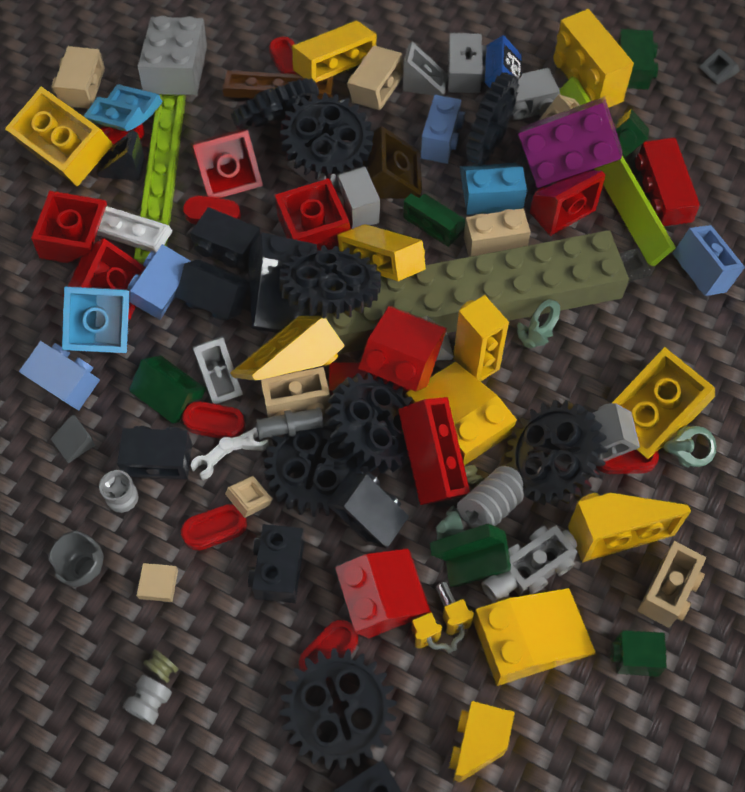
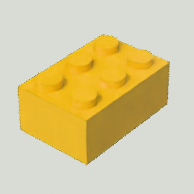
M589 9L562 19L553 55L555 65L564 72L568 80L571 77L579 80L590 101L605 96L608 108L623 102L634 62Z
M42 86L5 128L20 145L77 187L113 145L99 127Z

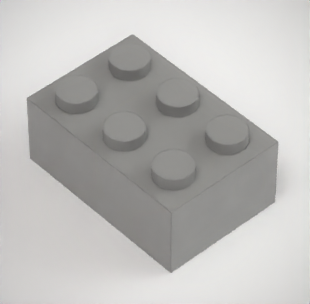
M166 16L150 18L138 64L142 90L156 94L197 95L207 49L204 18L189 16L183 18Z

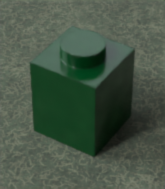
M632 109L614 123L623 151L622 154L625 157L648 139L649 128Z
M622 630L615 641L611 642L610 647L611 662L616 663L617 674L659 677L667 669L665 633Z

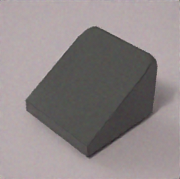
M720 47L699 66V69L717 85L740 71L738 64Z
M74 414L66 420L51 438V441L68 464L96 446L89 433Z

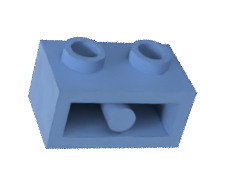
M434 94L422 134L421 159L448 164L451 150H456L459 139L457 129H462L465 112L461 111V99Z
M712 225L689 228L672 253L705 296L726 293L745 268Z
M163 244L157 252L151 251L143 264L146 268L141 276L136 274L127 288L130 290L129 302L161 320L176 297L184 264L191 261Z
M40 341L19 372L65 403L80 410L100 381L99 378L90 373L94 367L78 357L73 362L68 358L71 353L67 350H62V347L57 343L50 347Z

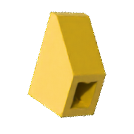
M471 701L469 711H461L457 732L464 733L461 748L453 747L449 765L450 769L456 770L454 781L462 782L505 754L508 748L515 712Z

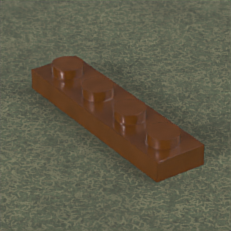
M227 70L223 84L224 97L254 98L256 94L264 90L275 89L277 86H283L299 79L302 81L304 78L298 74ZM333 76L316 83L320 92L319 96H317L318 100L322 99L324 93L328 97L332 96Z

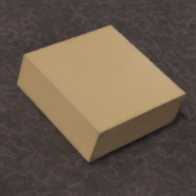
M254 476L228 487L225 493L244 518L270 506L273 499Z
M143 563L137 597L143 600L172 602L178 574L177 566Z

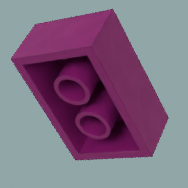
M605 96L523 126L518 133L537 188L622 159L623 151Z

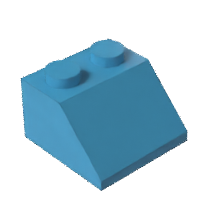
M517 163L460 166L466 215L496 213L506 209L516 210L524 208L527 188L521 165Z
M64 286L62 350L127 353L129 290Z

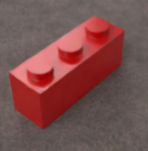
M676 137L645 141L641 145L639 154L635 157V164L637 170L641 171L643 176L644 192L649 194L651 206L662 225L671 226L693 223L700 203Z
M448 397L423 399L398 409L420 505L445 501L470 493Z

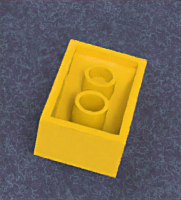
M298 316L232 370L230 374L233 378L256 381L319 366H327L337 359V353L345 346L327 319H323L322 316Z
M664 347L612 403H617L632 412L640 448L636 450L649 459L664 446L666 441H670L677 435V431L680 428L687 426L713 400L715 397V387Z
M456 361L430 377L427 387L417 392L409 390L405 393L406 397L413 398L411 404L423 399L448 397L464 466L512 435V430L517 421L497 394Z
M591 493L582 497L577 503L568 529L577 542L576 549L583 563L675 536L691 510L689 505L616 493H607L600 496L598 493Z
M569 588L508 598L475 610L473 623L497 686L596 653Z

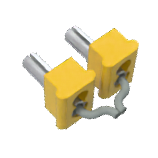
M442 582V584L436 586V590L444 605L443 619L447 625L446 633L453 635L460 632L459 635L452 640L451 647L444 643L434 644L440 639L442 626L436 623L432 612L412 620L411 630L415 637L416 648L421 649L429 645L433 649H446L448 653L457 650L456 644L463 639L464 630L470 628L474 612L468 610L464 599L455 602L447 583Z

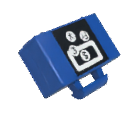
M504 35L490 42L486 47L485 84L489 88L491 83L495 82L496 77L500 76L501 72L516 76L517 79H520L522 76V54Z

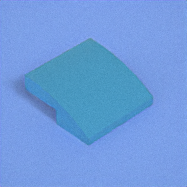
M117 84L107 99L97 97L83 117L90 122L127 132L145 122L163 101L159 94Z

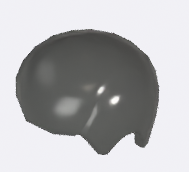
M77 530L65 533L56 540L48 555V561L55 570L54 576L63 584L71 587H79L90 583L100 574L104 559L100 545L88 534Z

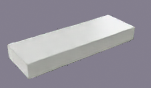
M106 206L97 235L149 252H157L160 246L165 244L172 230L169 225Z

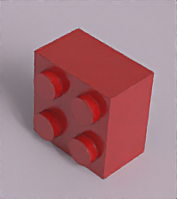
M330 178L275 195L277 216L286 238L317 244V251H321L322 245H325L330 250L334 246L339 247L337 235L350 230V221Z

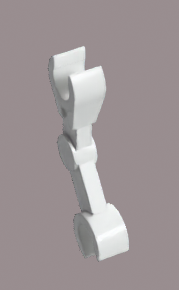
M257 427L238 437H223L219 444L206 456L195 457L191 462V469L194 472L198 466L207 465V468L199 475L201 480L208 479L213 474V466L226 454L238 449L263 451L269 447L268 440L255 441V438L258 437Z

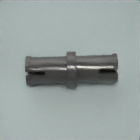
M320 407L294 413L291 410L284 411L283 415L256 419L259 440L282 434L294 436L298 431L323 428L324 425Z

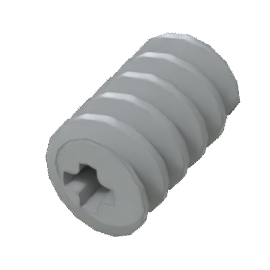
M508 466L496 468L457 503L460 517L471 528L487 523L493 526L499 524L501 519H504L509 512L523 501V481L519 472Z

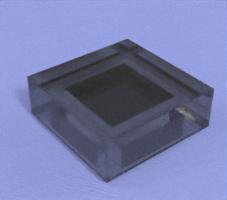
M639 248L619 253L629 277L628 283L650 276L651 269Z

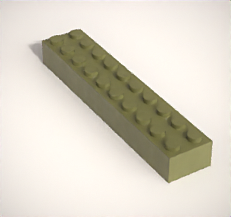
M608 230L425 265V270L400 281L380 276V293H378V300L372 301L371 308L363 306V313L352 310V317H348L345 313H340L339 319H336L333 314H328L326 319L345 346L337 354L365 349L368 338L388 306L421 318L427 315L437 324L446 327V332L450 333L457 330L460 308L469 300L475 301L483 295H486L508 321L533 316L539 305L548 299L557 301L560 305V311L622 299L629 277L611 231ZM546 307L541 314L550 313V307Z

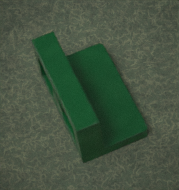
M411 193L404 200L403 218L447 247L465 230L466 219L427 194H423L418 198Z
M160 355L141 360L129 390L174 424L179 422L187 403L202 399L206 388Z
M489 523L430 542L431 556L446 561L449 585L456 588L511 570L506 533L504 530Z

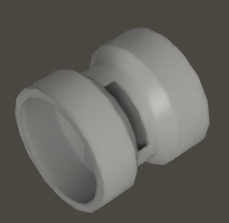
M121 470L110 471L100 480V493L109 508L114 512H127L137 504L138 491L131 477L126 472Z
M141 675L136 683L137 690L135 696L128 697L122 708L142 721L154 725L159 716L158 707L168 701L172 691L159 682Z

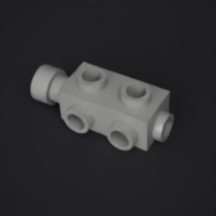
M557 525L550 530L543 526L529 537L532 542L521 548L519 544L512 546L508 549L511 570L498 576L492 575L481 582L487 597L492 603L508 599L509 593L513 590L516 591L519 597L527 592L536 594L548 584L546 579L555 573L561 576L568 572L575 565L574 558L578 552L575 549L577 542L574 536L568 530L561 532ZM546 553L554 554L556 559L553 561L547 560ZM518 571H526L529 577L523 579Z

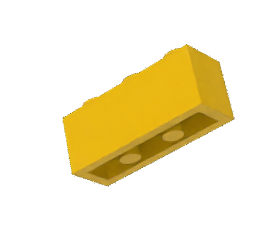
M356 20L293 45V70L304 79L308 78L309 80L313 78L317 83L360 65L363 57L368 54L373 45L376 46V33Z
M366 224L337 235L340 251L343 252L346 248H350V254L352 255L361 252V259L369 257L370 264H376L377 271L381 272L383 277L400 281L426 269L422 240Z
M486 295L475 301L469 300L460 308L453 359L480 382L500 370L509 321Z

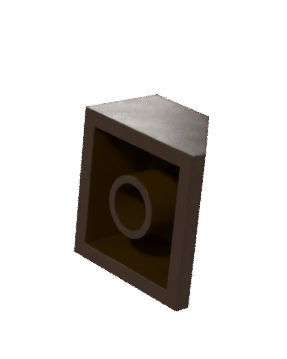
M380 126L373 131L372 150L369 152L368 160L362 163V167L365 166L379 198L406 199L411 193L420 198L422 196L421 152L383 126Z

